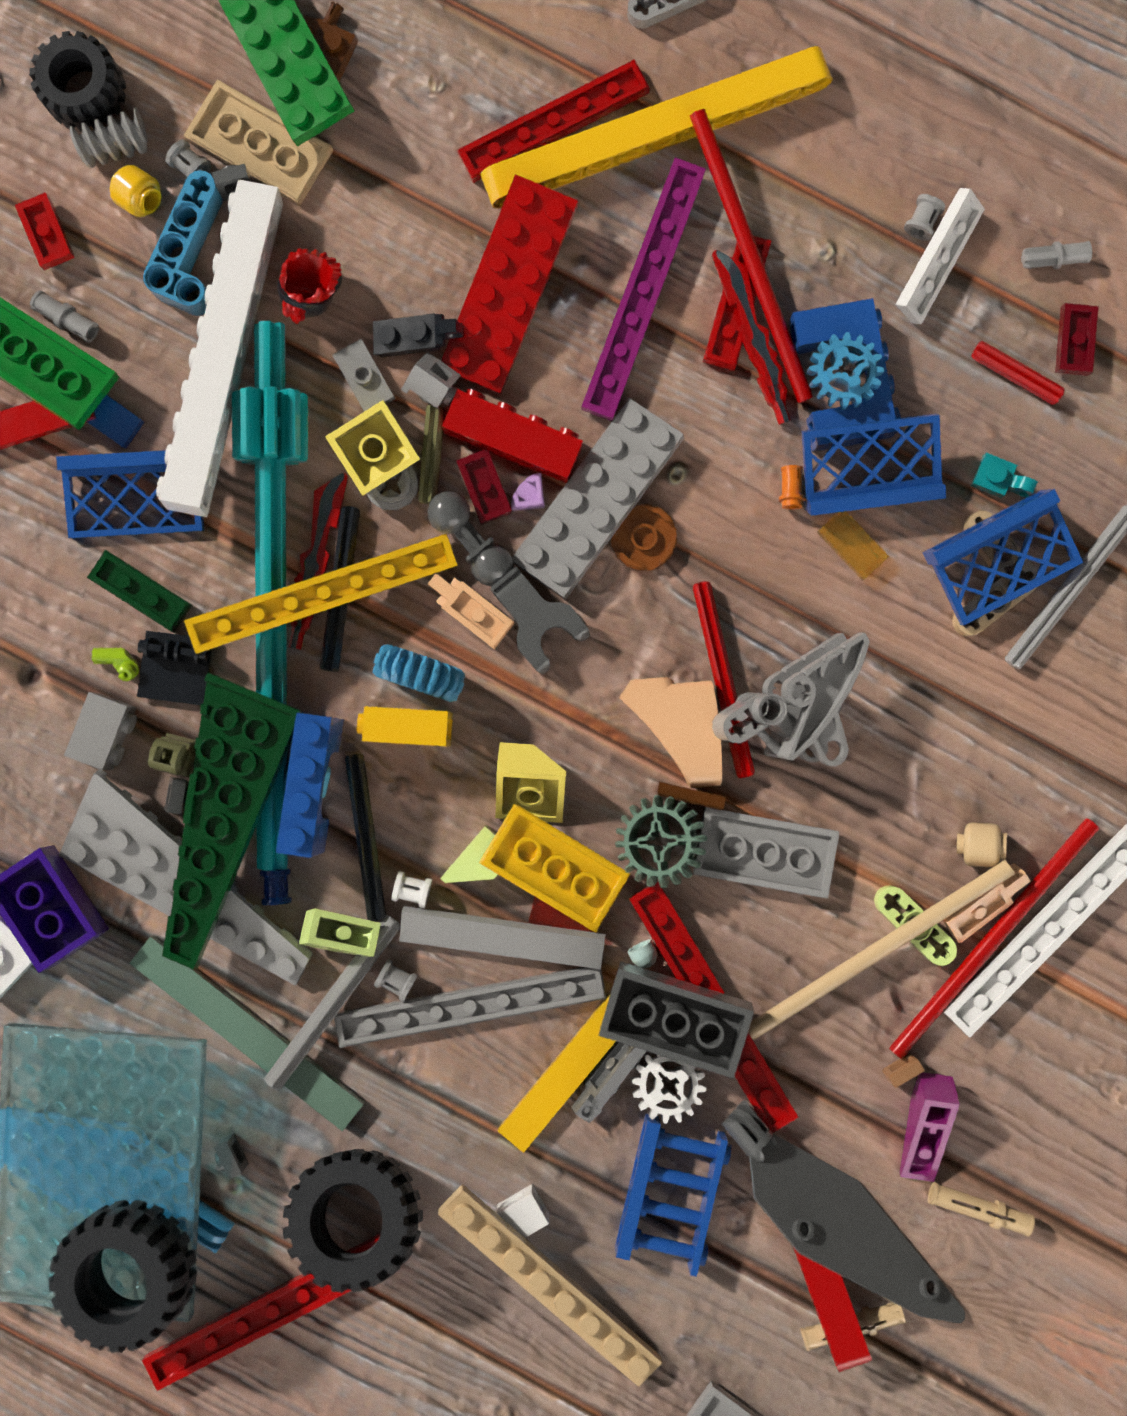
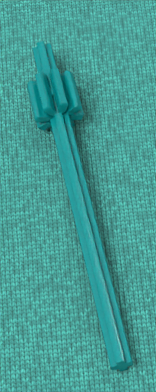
M259 321V324H254V387L240 388V390L232 393V457L236 461H241V463L255 464V597L287 586L286 465H298L308 460V396L296 389H286L285 324L281 322L273 323L271 321ZM287 624L256 634V692L284 704H287ZM287 754L257 824V869H288V855L276 853L285 794L284 781L287 770Z

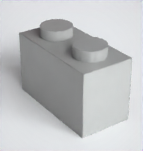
M88 692L64 756L97 769L113 770L114 766H118L123 758L125 748L122 745L126 734L129 735L135 727L137 716L134 714L137 707L100 693Z

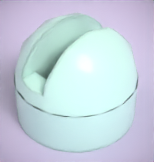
M651 939L642 941L627 951L632 962L641 968L651 967L657 959V951Z

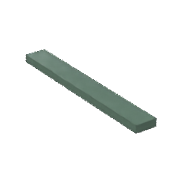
M154 935L150 936L129 964L268 1073L290 1042L199 970H193L163 957L164 943ZM305 1056L284 1085L342 1132L365 1103V1101L308 1056Z

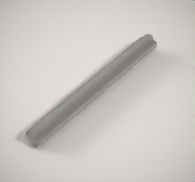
M1127 505L1120 509L1082 558L1083 563L1074 568L1006 655L1005 661L1011 667L1020 669L1025 665L1127 534Z
M388 915L381 920L374 957L355 955L265 1076L264 1080L268 1086L277 1091L282 1089L400 930L398 921Z

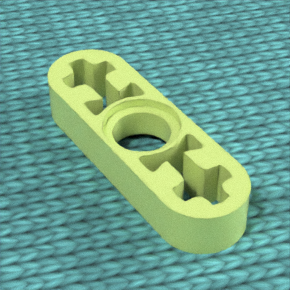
M891 885L883 886L875 894V907L896 929L905 924L912 916H917L924 912L898 887ZM886 894L892 896L897 894L896 903L902 909L906 910L908 905L911 906V909L905 911L902 915L892 907L885 909L884 906L887 901L884 897ZM937 924L909 941L926 959L936 965L944 966L950 964L957 954L955 942ZM930 936L940 944L945 942L946 944L943 948L946 954L943 957L938 954L933 956L936 950L925 939Z

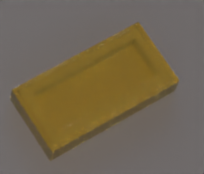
M847 511L838 512L817 531L821 538L862 581L889 557Z

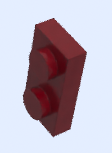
M1065 303L1061 306L1055 373L1089 376L1093 373L1099 306Z
M488 448L456 460L481 525L512 513Z

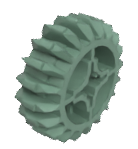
M659 795L654 796L653 806L647 798L641 799L642 810L636 805H631L629 809L634 817L631 818L630 816L623 815L621 820L628 826L627 828L616 829L617 834L624 835V841L615 842V847L625 848V853L620 854L618 859L619 861L630 860V863L625 867V871L629 873L637 868L634 879L639 882L647 875L646 882L649 887L655 886L658 879L660 887L667 888L669 877L674 885L681 884L680 873L686 878H691L693 873L688 865L700 868L702 863L694 858L695 854L706 855L707 852L706 849L697 847L698 842L707 841V836H697L696 830L702 829L705 826L703 822H696L694 824L691 822L698 814L696 810H691L684 814L687 808L685 801H681L675 807V799L673 797H667L663 804V799ZM664 813L671 815L681 824L685 832L684 835H676L671 832L668 821H665ZM654 815V821L651 822L649 834L645 837L637 838L642 823ZM658 833L663 838L676 839V842H668L667 845H663L664 850H662L660 845L646 843L647 841L655 840V837H660ZM686 845L685 852L680 861L668 869V861H671L672 850L676 846ZM638 848H646L652 853L654 862H657L658 869L651 867L642 859Z

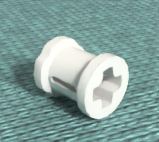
M399 871L391 900L398 901L402 899L418 903L420 908L425 909L432 879L427 878L423 881L405 876V872Z

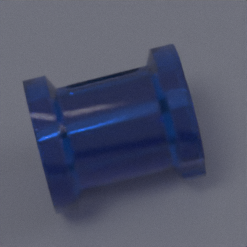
M291 869L260 870V876L264 878V898L261 899V905L292 903V897L288 896V875L291 874Z

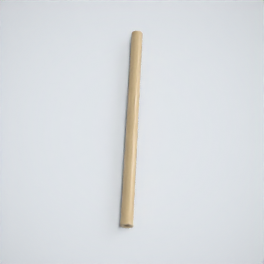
M1006 860L997 864L752 1020L748 1033L753 1040L760 1037L1015 875L1014 871Z

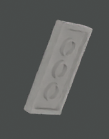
M704 807L702 822L705 826L700 829V835H706L707 841L698 842L697 847L704 848L707 852L706 855L696 854L695 858L702 865L700 868L694 867V875L828 899L839 831Z

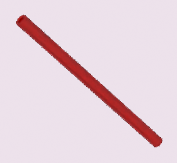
M697 110L689 116L796 400L798 404L814 398L706 110Z
M1088 818L1084 819L892 1043L889 1049L901 1060L906 1056L1100 829L1098 825Z

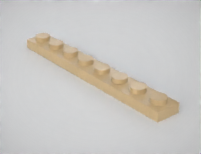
M462 1184L439 1207L438 1215L638 1387L662 1364L660 1354L465 1185Z

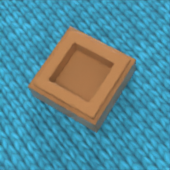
M911 1053L906 1054L902 1060L898 1059L882 1070L888 1082L895 1089L925 1071L919 1060Z

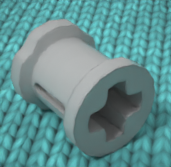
M184 139L175 142L166 154L165 162L172 168L176 167L186 176V179L194 171L210 172V161L206 158H200L190 149V144Z
M921 194L916 200L917 208L911 220L906 221L904 230L916 239L927 241L934 234L932 228L938 216L943 214L945 204L937 197Z
M388 959L373 986L376 988L384 987L398 995L399 1000L404 1002L418 975L415 973L408 974L394 966L393 961Z

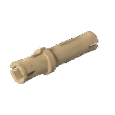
M935 1182L930 1186L928 1203L931 1205H937L987 1222L994 1229L1002 1227L1027 1237L1033 1232L1035 1218L1032 1214H1026L1006 1207L1005 1203L999 1200L993 1203ZM952 1199L973 1205L975 1208L954 1202ZM986 1211H991L999 1215L1009 1217L1010 1219H1005L997 1215L987 1213Z
M893 1302L871 1309L868 1306L862 1307L861 1312L855 1313L863 1335L869 1333L870 1336L877 1334L878 1330L906 1323L902 1308ZM821 1323L800 1328L807 1351L828 1345Z

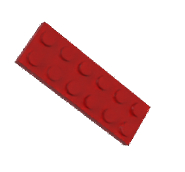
M515 174L457 319L458 322L463 323L464 337L450 339L441 362L459 373L461 378L502 395L578 207V200Z

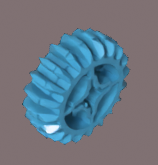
M382 645L373 662L375 665L372 672L376 677L445 701H457L459 693L462 692L465 674L461 669L396 646Z

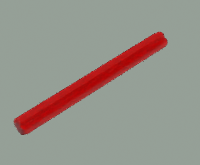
M703 581L693 585V592L720 708L723 711L735 703L738 697L712 586L709 581ZM731 720L732 727L740 721ZM732 727L729 729L730 733H734ZM748 740L742 743L729 742L736 776L738 778L753 776L755 769Z

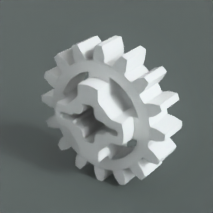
M647 1053L644 1054L647 1064L645 1066L638 1064L635 1067L641 1073L640 1077L631 1078L632 1083L639 1085V1089L632 1092L634 1098H643L638 1105L641 1111L650 1107L649 1117L654 1119L659 1113L663 1123L666 1124L670 1115H674L678 1123L682 1122V1112L685 1111L690 1116L694 1115L690 1106L693 1103L702 1105L703 1102L697 1097V1093L706 1091L705 1086L698 1084V1080L705 1077L704 1072H695V1066L658 1054L654 1058ZM671 1061L681 1065L675 1069H665L660 1063ZM651 1071L654 1075V1083L647 1093L646 1080ZM659 1072L670 1080L676 1078L673 1085L678 1093L677 1097L668 1089L661 1091L664 1084L661 1081L662 1078L659 1076ZM690 1077L691 1089L686 1098L683 1094L684 1082ZM669 1100L674 1101L677 1106L662 1107L657 1105V1103Z

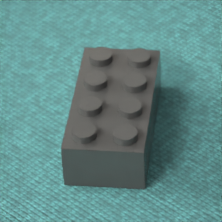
M620 961L598 1036L734 1079L754 1009L752 1002Z

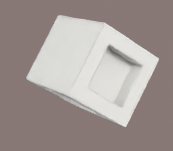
M533 1184L497 1204L496 1213L524 1238L549 1224V1212Z

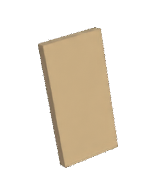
M218 79L183 135L186 141L227 165H241L245 163L253 180L260 184L278 187L282 197L298 206H301L333 152L332 145L316 136L297 147L277 113Z

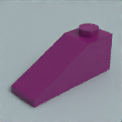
M926 1072L918 1075L910 1100L900 1165V1177L934 1182L960 1106L952 1076Z

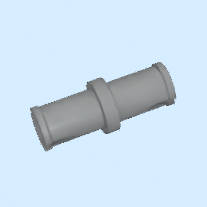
M42 290L37 291L31 298L30 308L52 320L57 328L61 330L67 329L87 343L92 342L99 332V324L77 313L72 305L68 303L62 304Z

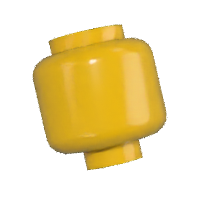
M126 165L112 176L109 188L110 197L116 205L135 217L147 216L158 209L161 203V188L156 178L135 165Z

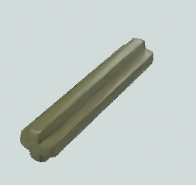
M427 405L418 494V500L422 504H429L434 496L438 494L443 438L442 425L445 415L443 406L436 408L433 405Z

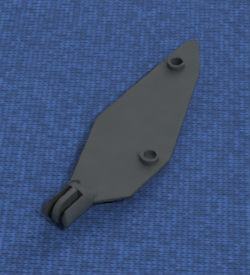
M743 1100L722 1123V1126L749 1157L754 1200L799 1254L920 1317L952 1323H962L965 1320L963 1307L857 1179L773 1134L747 1101Z

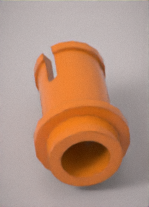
M786 465L781 467L782 495L779 496V502L782 503L783 509L802 508V502L806 500V497L802 495V466Z

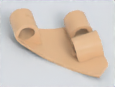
M667 677L630 680L620 695V699L637 714L666 748L685 777L689 788L720 786L722 783L721 739L716 737L712 729V722L718 714L712 681L674 683L672 679Z

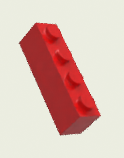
M457 389L442 425L444 434L483 450L488 448V451L492 454L565 484L569 481L583 448V440L578 439L579 434L564 427H561L559 431L547 426L548 422L545 419L530 414L528 418L516 413L517 409L507 403L498 402L497 405L485 400L486 396L478 391L467 389L464 392Z

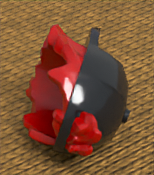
M299 248L296 252L291 251L289 253L288 259L281 265V275L277 283L283 315L287 318L291 317L295 324H299L305 318L321 315L328 309L333 296L342 284L341 264L336 263V258L328 257L326 252L319 253L317 249L310 252L308 249L303 250Z

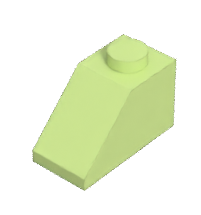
M488 825L484 826L440 879L445 883L494 879L498 874L481 865L479 861L496 835V832Z
M314 908L306 911L299 945L333 952L374 957L381 923Z

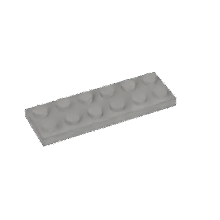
M629 398L513 555V563L566 600L682 443L684 434Z

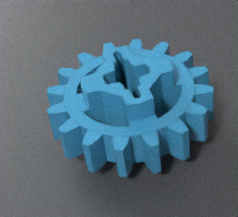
M846 332L842 340L839 341L838 337L833 334L829 339V345L822 341L817 347L819 353H813L810 361L816 365L810 366L807 370L808 375L815 376L809 386L810 388L819 387L820 391L816 397L818 400L825 395L829 397V407L836 401H839L841 410H845L851 401L857 408L862 403V397L869 401L874 395L871 389H878L882 383L879 379L875 378L881 376L884 372L883 367L876 366L882 355H872L871 350L875 344L872 342L865 347L862 344V335H859L855 341H852L850 333ZM830 355L832 366L824 371L825 359ZM841 366L844 370H853L849 376L846 372L840 373L838 371ZM867 371L866 382L860 387L861 380L859 376ZM832 386L841 389L842 391H838L834 389Z

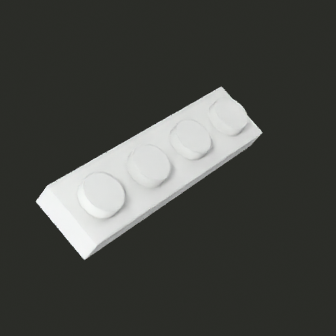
M959 188L895 304L911 323L920 325L923 323L985 210L971 189Z

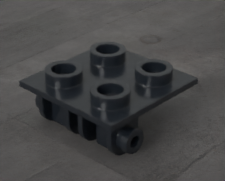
M146 631L145 640L140 639L138 642V653H143L137 697L194 705L203 704L207 683L205 678L207 673H209L212 649L196 654L189 636Z

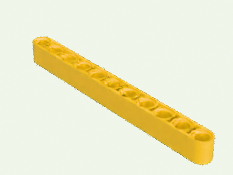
M810 47L495 163L485 168L480 176L492 207L496 209L502 208L515 174L553 190L697 137L689 117L697 110H706L712 129L716 130L821 91L831 84L833 78L821 47Z

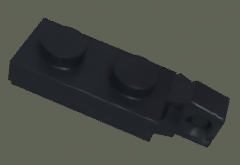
M432 313L373 321L374 355L381 358L439 351L441 347L445 346V340L464 337L463 323L458 322L456 318L445 319L443 314Z

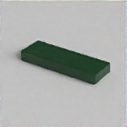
M104 550L87 576L88 579L173 633H175L192 606L188 601L107 550Z

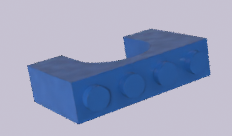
M873 298L793 312L788 325L797 354L818 351L817 347L822 341L829 345L831 335L835 334L839 341H841L844 334L849 332L852 341H855L859 335H862V344L865 347L872 342L875 344L871 353L872 355H882L876 366L884 368L882 375L875 377L882 383L878 389H871L874 395L869 401L862 397V403L857 408L851 404L845 410L837 407L811 412L806 419L808 430L901 418L898 407H894L892 394L895 392L894 379L892 374L887 373L885 363L889 357L888 347L885 341H881L879 331L882 328V315L879 308L875 309ZM893 428L884 429L875 441L889 439L897 431ZM875 430L864 432L871 436ZM859 432L850 433L841 445L844 447L865 443L867 439ZM833 435L831 437L837 441L841 435ZM826 437L811 438L812 452L828 450L833 445Z
M296 712L276 853L312 858L325 852L330 819L322 818L323 787L331 755L334 752L340 751L344 719Z

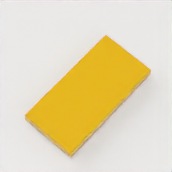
M515 803L479 861L481 865L595 933L630 876V873H627L624 869Z

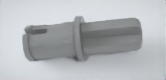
M1056 241L1050 246L1025 248L1022 251L1021 263L1023 268L1026 269L1048 266L1059 269L1062 265L1089 263L1092 259V245L1090 241L1061 244L1059 241Z

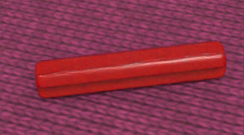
M980 341L972 352V359L1051 405L1058 403L1065 392L1064 387L984 341Z

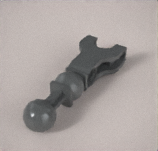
M445 491L434 496L427 509L429 522L438 532L454 534L469 552L465 559L468 564L471 563V572L481 584L490 586L492 593L517 622V648L537 672L544 675L550 668L549 659L545 656L540 646L541 637L545 631L553 627L562 628L577 641H585L590 637L589 629L570 605L561 602L545 601L519 569L514 567L513 558L509 551L501 545L494 544L492 537L486 541L469 522L470 506L462 495L453 491Z

